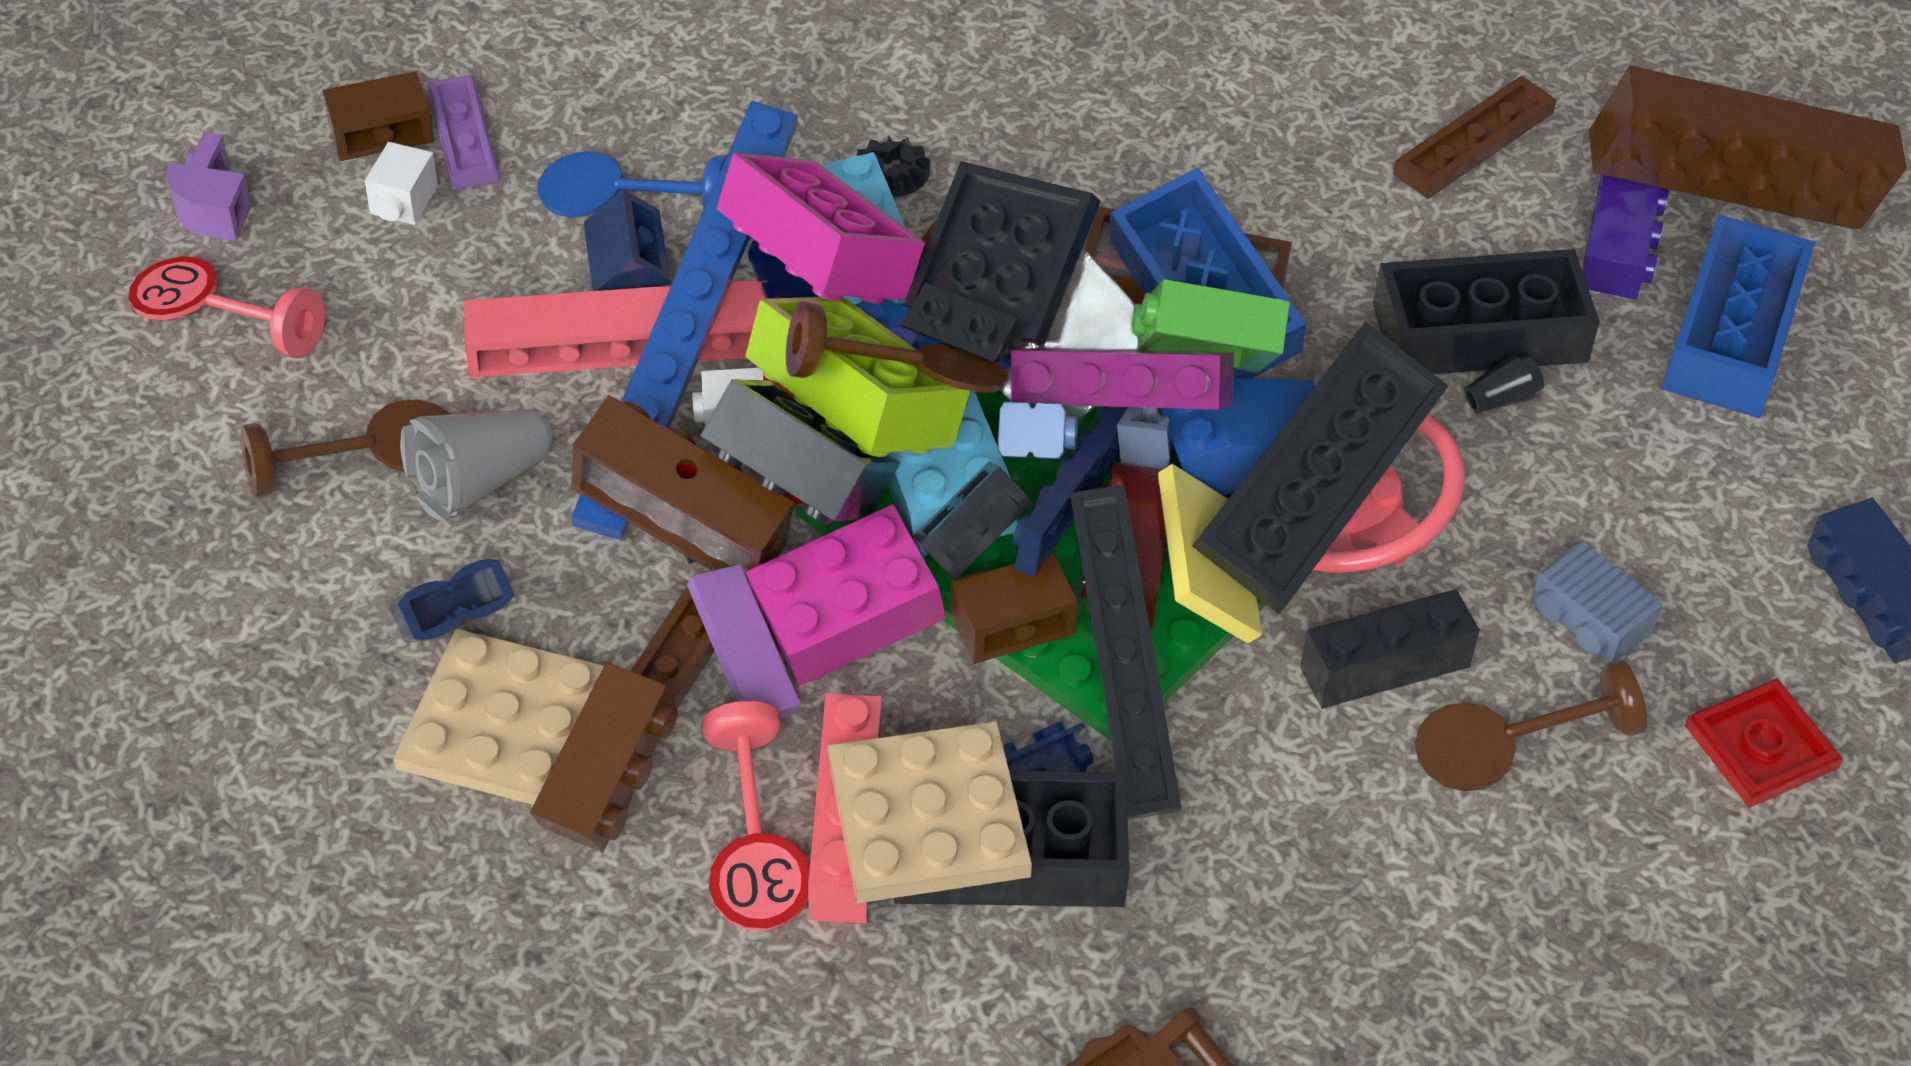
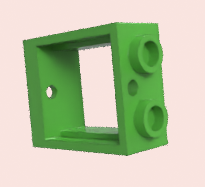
M1163 279L1151 293L1145 294L1143 304L1136 303L1132 314L1130 333L1131 335L1138 336L1136 350L1234 352V369L1259 373L1283 354L1290 301Z

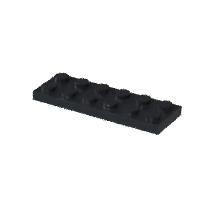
M1365 321L1192 547L1279 614L1287 606L1446 391L1448 385Z

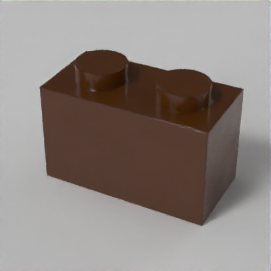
M417 71L323 90L328 123L339 161L382 153L388 142L408 147L434 142L429 108Z
M1051 553L1035 577L1015 570V562L1012 565L984 573H971L963 579L951 582L950 616L973 664L1075 635L1078 600L1054 553Z

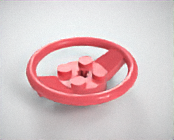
M1428 413L1417 428V431L1434 446L1443 466L1444 481L1442 491L1431 512L1420 523L1405 512L1401 480L1390 465L1312 571L1351 573L1372 570L1392 563L1398 566L1415 552L1421 553L1428 549L1429 543L1444 530L1455 515L1460 505L1465 485V466L1462 454L1455 439L1442 423Z

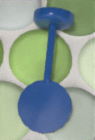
M591 151L572 153L557 159L544 170L538 180L537 193L545 208L555 215L569 218L588 216L595 213L622 189L627 191L702 194L704 210L727 155H716L709 159L704 169L702 182L623 178L617 162L605 154Z

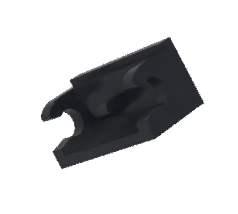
M989 461L912 538L954 581H957L964 574L963 571L1034 503L1000 466Z

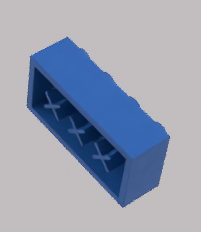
M1198 167L1110 212V243L1144 294L1151 293L1163 279L1290 301L1283 354L1259 373L1234 369V378H1254L1303 351L1306 322Z
M1718 214L1661 389L1761 418L1777 372L1815 241Z

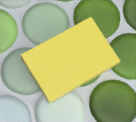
M1171 464L1158 473L1175 601L1240 640L1250 643L1262 635L1257 597L1192 547L1228 498L1174 464Z

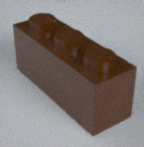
M606 661L530 811L542 828L601 853L605 850L609 840L614 841L619 837L628 816V811L625 808L634 790H640L647 782L653 766L651 756L660 738L666 739L676 723L678 710L675 707L677 702L668 687Z

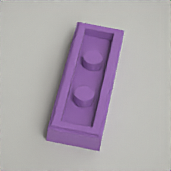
M466 75L427 82L428 94L451 190L499 182L498 170L474 76Z
M741 564L691 576L687 587L736 702L757 701L768 703L776 707L780 718L796 714L801 704Z

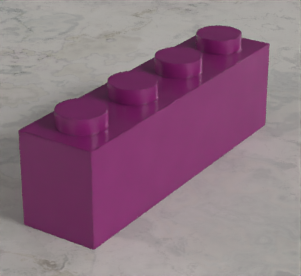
M1024 348L1011 350V402L1216 410L1233 406L1234 352Z

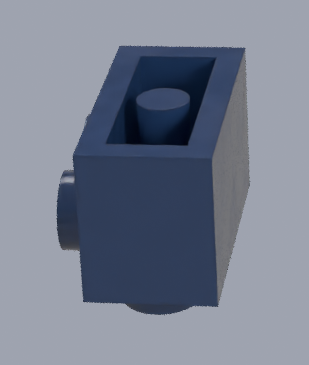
M622 189L584 222L593 291L662 287L670 281L659 209Z

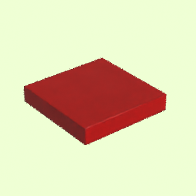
M1778 678L1689 715L1685 723L1687 730L1748 808L1839 769L1843 761L1840 754Z

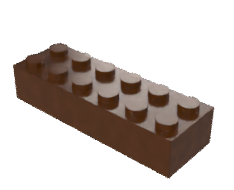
M1630 65L1589 129L1592 167L1595 174L1851 229H1861L1907 169L1899 125Z

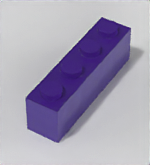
M1605 175L1600 176L1582 267L1589 290L1637 300L1642 282L1651 284L1658 255L1650 254L1649 249L1657 250L1663 228V221L1655 220V215L1663 217L1669 189Z

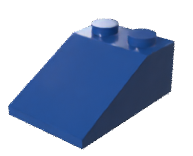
M1234 378L1233 406L1219 410L1159 408L1160 414L1164 417L1168 416L1170 419L1172 450L1179 468L1223 496L1233 493L1315 387L1314 381Z

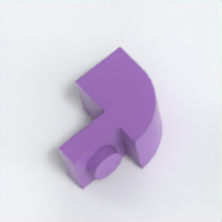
M203 132L196 149L189 152L186 165L168 164L167 181L175 214L185 228L202 236L237 241L252 206L245 174L228 171L230 167L222 134Z

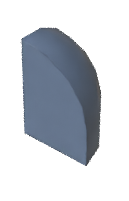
M1128 407L1117 424L1123 484H1125L1126 495L1145 494L1159 486L1158 473L1170 465L1172 454L1170 419L1168 416L1164 417L1159 414L1157 408Z

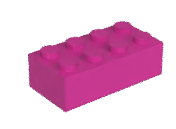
M733 152L716 209L733 222L735 230L750 235L759 243L761 251L776 256L786 264L785 270L807 281L813 286V293L821 298L841 301L843 296H852L875 304L883 303L884 299L906 300L925 242L815 160Z

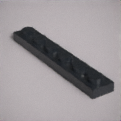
M1125 484L1070 493L1117 772L1126 773L1128 820L1180 812L1181 802Z

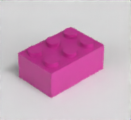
M894 504L746 571L751 590L762 616L798 686L816 680L946 619L939 586Z

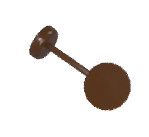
M801 301L798 303L790 321L786 342V367L791 377L807 378L813 375L821 364L824 350L915 364L924 374L936 381L973 392L989 393L1001 391L1008 382L1007 371L995 361L993 363L948 345H923L915 351L828 337L827 319L824 309L814 302Z
M400 400L385 405L373 415L367 427V435L272 451L268 435L261 425L256 423L242 425L240 431L241 449L252 495L254 497L266 496L274 490L276 482L274 464L365 448H369L374 457L387 467L405 472L400 450L403 427L412 424L409 421L419 416L449 415L451 413L439 405L427 401Z
M1616 660L1605 664L1600 673L1602 698L1507 725L1500 715L1485 706L1471 703L1449 704L1430 713L1419 726L1415 740L1417 759L1428 776L1444 787L1463 792L1482 790L1499 782L1511 768L1516 750L1515 737L1603 711H1607L1614 727L1621 734L1634 736L1644 733L1647 728V713L1641 688L1630 666L1624 660Z

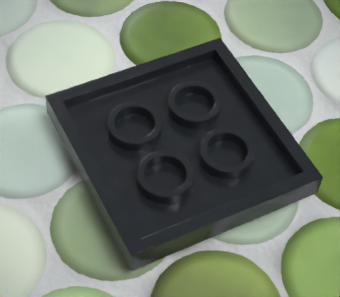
M960 161L904 304L910 308L924 284L929 283L1018 318V322L1009 337L1044 347L1101 201L1090 192Z

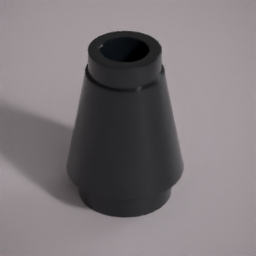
M1528 353L1520 356L1511 354L1473 381L1472 384L1465 386L1464 393L1468 404L1476 414L1484 411L1535 399L1536 392L1544 389V379L1538 364Z

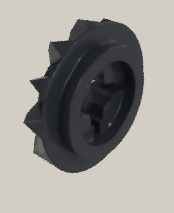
M888 135L882 143L870 139L867 148L857 150L856 156L875 153L893 197L905 196L919 190L929 178L930 159L925 157L923 146H912L908 137L897 142L893 141ZM896 159L900 160V164H894L884 172V164H890Z

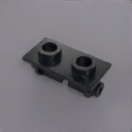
M925 283L900 325L902 328L993 363L995 361L998 363L1002 361L1007 363L1011 358V350H1014V343L1008 341V337L1017 324L1018 318Z

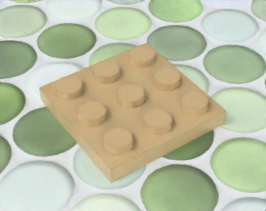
M455 629L393 757L395 769L534 805L604 665Z
M997 721L827 746L828 763L857 903L1031 877L1032 863Z

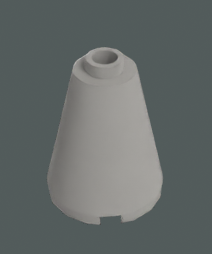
M531 409L419 416L409 421L412 424L403 427L400 450L407 478L417 476L423 490L415 493V497L430 516L437 520L456 516L545 459L553 443V433L548 421Z

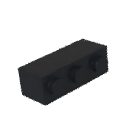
M1454 589L1307 629L1300 668L1321 709L1470 668L1480 629L1458 590Z

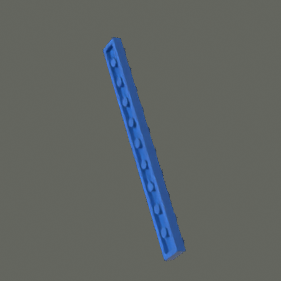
M751 100L621 402L630 401L639 405L648 413L650 419L667 429L671 427L751 237L735 230L733 222L716 209L733 152L785 157L798 126V114ZM580 495L571 516L573 526L618 540L623 539L630 524L583 495Z

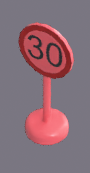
M180 256L155 263L137 275L129 287L128 299L137 314L147 319L168 320L179 318L198 310L206 304L269 321L271 341L277 351L296 359L308 355L320 340L324 329L325 308L319 293L304 287L292 288L279 298L274 309L215 295L218 276L209 262L198 257Z
M738 701L724 704L712 709L703 716L701 723L702 733L710 746L719 750L738 753L747 836L735 839L719 852L710 870L709 891L715 908L728 922L744 929L770 930L786 925L802 912L808 901L810 870L806 856L793 842L775 834H763L761 832L751 750L768 744L777 736L780 729V716L776 707L764 702Z

